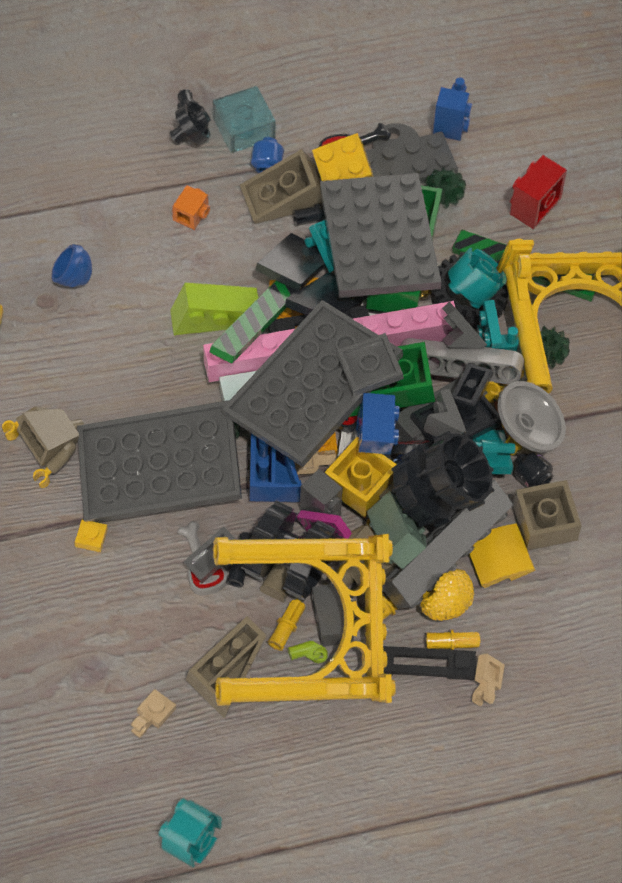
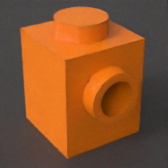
M186 185L172 206L173 221L195 230L200 221L206 219L210 212L208 194L201 189Z

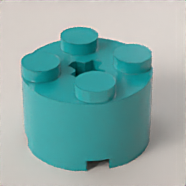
M469 248L448 271L451 280L449 283L450 289L456 294L465 296L470 304L478 309L484 305V301L490 300L506 284L507 278L503 271L500 274L497 271V262L477 248L474 252L472 248Z
M182 798L176 805L175 814L170 822H164L159 830V836L163 838L162 850L190 867H195L194 862L202 863L214 847L217 837L213 835L216 828L221 830L222 818L198 803Z

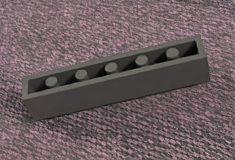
M495 480L492 481V488L495 491L484 500V505L472 511H468L467 508L457 510L451 516L452 521L435 528L426 537V548L403 569L397 565L386 576L382 589L397 609L406 607L412 609L420 604L423 600L421 596L426 591H431L435 588L439 577L445 572L448 573L454 570L458 565L456 562L461 557L471 553L475 548L473 545L478 540L487 537L491 533L490 528L494 524L503 521L508 516L507 511L514 504Z

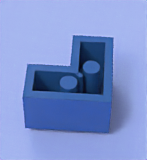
M363 393L356 422V437H359L358 452L390 455L393 445L398 444L399 430L395 429V422H398L399 406H395V395Z

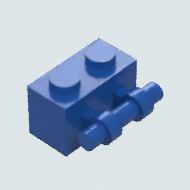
M457 78L452 85V89L441 87L436 104L433 134L443 132L445 138L461 141L463 132H468L472 103H468L469 93L466 92V84L463 78Z

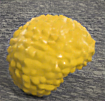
M460 569L443 573L439 577V581H436L435 588L423 594L420 607L426 616L435 621L452 620L453 618L460 617L469 609L474 599L472 580H470L466 571Z

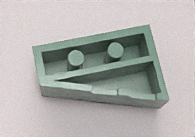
M389 491L367 511L371 521L369 526L376 535L389 534V540L392 541L393 553L389 557V563L393 564L395 562L403 569L426 548V536L422 534L425 532V528H420L419 523L413 520L407 513H402L403 508L397 496Z

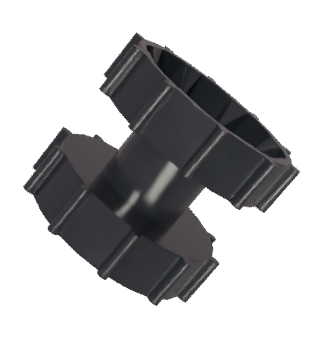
M447 431L434 438L435 443L430 448L420 452L414 449L401 456L402 461L391 468L394 472V488H392V492H395L403 508L402 513H407L413 520L419 523L420 528L425 525H434L435 528H438L452 521L451 516L457 510L467 508L468 511H472L484 505V500L495 491L492 488V471L494 469L490 467L482 451L483 447H479L472 439L467 437L466 432L452 434L450 431Z
M276 500L269 509H266L257 527L254 528V533L250 540L337 539L339 533L335 532L336 528L319 520L311 529H308L304 538L292 533L297 513L293 512L294 508ZM322 561L323 563H325V564H327V565H328V563H329V561ZM275 563L243 564L241 569L245 570L244 573L263 581ZM276 563L288 569L283 589L286 590L287 594L303 602L312 593V587H316L324 574L319 569L303 563Z

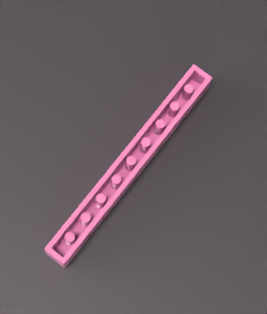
M448 302L353 318L378 335L386 333L389 342L395 346H400L401 342L407 338L440 342L453 330L444 319L447 314L442 309ZM295 329L260 335L233 363H229L211 354L210 348L213 343L203 345L204 364L208 381L215 382L219 381V377L257 371Z

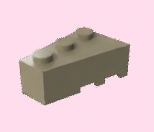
M248 616L188 671L186 681L224 719L232 703L228 706L217 705L215 696L216 679L220 677L246 678L266 638V634Z

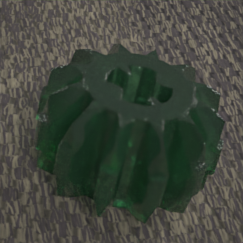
M444 166L441 171L434 169L432 175H428L425 186L442 189L441 204H444L446 209L449 207V204L456 206L459 200L464 198V190L466 189L462 173H455L454 168L448 171Z
M544 325L540 331L547 364L553 369L556 363L562 365L565 358L569 356L570 341L569 338H565L564 330L556 332L555 326L548 330Z

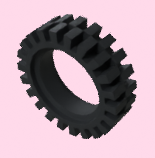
M465 252L460 253L459 259ZM454 254L450 256L449 262L445 259L442 261L441 267L438 265L441 289L431 290L432 304L454 301L458 312L475 329L476 323L479 322V311H483V305L479 309L474 306L461 305L452 299L447 290V286L451 282L448 271L459 260ZM506 284L490 299L495 301L498 318L502 316V312L505 311L509 295Z

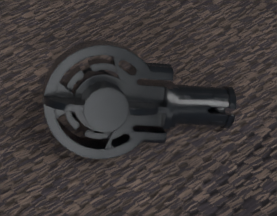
M183 89L177 95L179 103L177 104L178 110L175 112L180 125L171 130L169 134L177 144H180L189 137L194 143L200 145L211 136L208 128L211 118L205 108L194 101L192 92L189 89Z

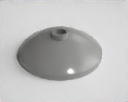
M525 381L513 382L502 390L498 399L499 416L507 433L518 444L529 450L544 453L554 450L562 443L566 432L564 416L558 404L545 390Z

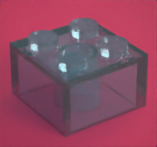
M257 86L213 100V119L231 154L253 147L257 141L263 140L265 137L276 139V121Z

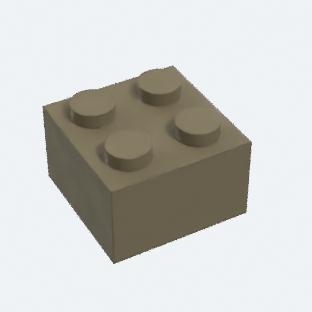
M567 480L515 491L513 508L527 550L578 541L582 525Z

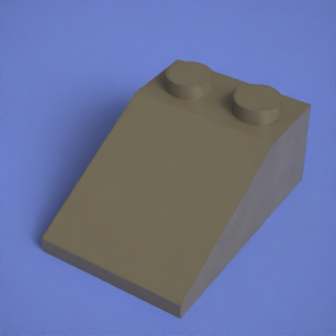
M303 149L240 184L255 224L293 215L294 209L313 207L316 203H323L320 191V181L322 180L315 163Z

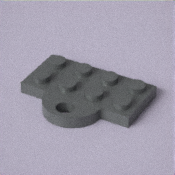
M392 123L385 125L384 128L390 131V133L397 134L399 137L387 141L376 140L373 142L372 149L365 150L374 177L418 173L421 184L458 174L457 164L443 132L419 137L418 133L410 126Z

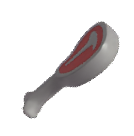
M191 521L187 527H180L177 530L179 535H183L188 539L192 553L201 547L197 536L199 524L195 521ZM223 566L204 583L188 568L189 585L191 590L197 595L205 596L217 593L227 584L228 576Z

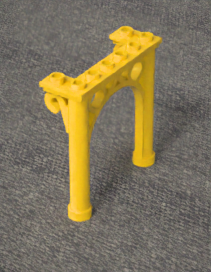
M509 240L496 269L499 273L503 271L507 278L508 295L515 327L518 329L521 354L524 358L526 382L539 386L548 394L553 390L537 318L540 304L557 292L570 289H584L606 295L622 306V252H557L554 254L536 252L530 254L534 246V240ZM557 274H567L566 276H561L559 282H557ZM586 274H595L594 277H593V280H592V276L586 275ZM601 275H613L618 279L619 283L611 286L602 280ZM532 277H546L551 284L548 287L540 286L532 280ZM529 291L537 295L533 305L531 304Z
M389 534L351 539L229 540L228 537H215L213 544L215 565L303 563L313 566L322 571L332 581L340 595L344 611V629L341 642L332 659L323 668L312 674L298 677L217 678L215 685L217 705L228 706L234 702L371 699V701L392 703V696L395 695L396 687L391 674H384V668L387 666V654L383 651V640L386 639L387 629L386 625L383 624L386 599L385 596H382V585L385 584L386 580L382 563L389 562V557L393 553L392 541L389 540ZM322 561H345V563L339 567L336 573ZM352 566L356 567L361 575L360 586L354 591L348 589L342 581L345 572ZM365 592V613L359 609L356 601H351L350 596H359ZM365 624L366 645L359 641H351L352 636L357 637L358 630ZM352 647H357L362 652V665L356 671L349 669L344 660V656ZM337 666L348 676L323 678Z

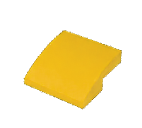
M517 523L491 529V533L484 539L478 540L473 545L475 547L474 550L469 553L483 588H487L507 578L513 581L536 571Z

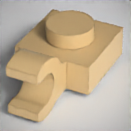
M335 450L317 451L304 467L294 462L297 475L315 473L319 469V465H332L336 460Z
M482 654L478 657L475 681L480 683V685L473 693L472 702L479 706L483 705V700L493 704L495 691L501 690L505 664L489 654Z
M154 689L137 708L139 716L132 722L131 726L134 728L131 732L141 738L152 724L159 729L176 710V704Z

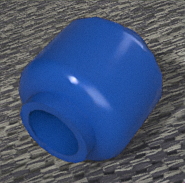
M265 137L263 140L257 141L253 146L251 164L256 169V172L261 173L282 161L284 155L283 146L272 137Z

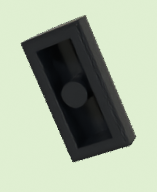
M468 363L452 393L461 416H471L474 413L493 376V370Z

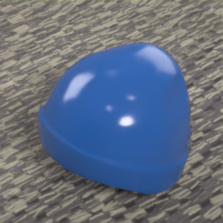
M69 245L58 256L53 265L52 281L70 288L86 285L92 275V262L88 252L81 245Z

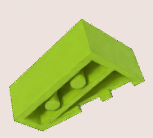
M185 282L170 310L174 336L227 330L258 299L257 288Z

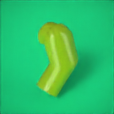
M314 641L303 642L287 648L291 661L306 657L315 663H323L328 658L327 649Z

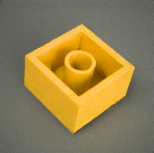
M358 133L312 150L322 181L374 177Z
M356 437L324 473L343 488V502L366 517L367 511L380 500L379 496L393 482L394 472L391 468L397 464L383 454L358 452L359 437Z

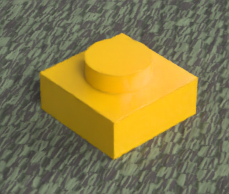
M82 519L75 539V547L101 552L108 531L107 524L93 521L85 522Z

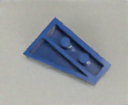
M251 433L250 501L275 502L277 500L279 502H300L302 483L298 478L294 461Z

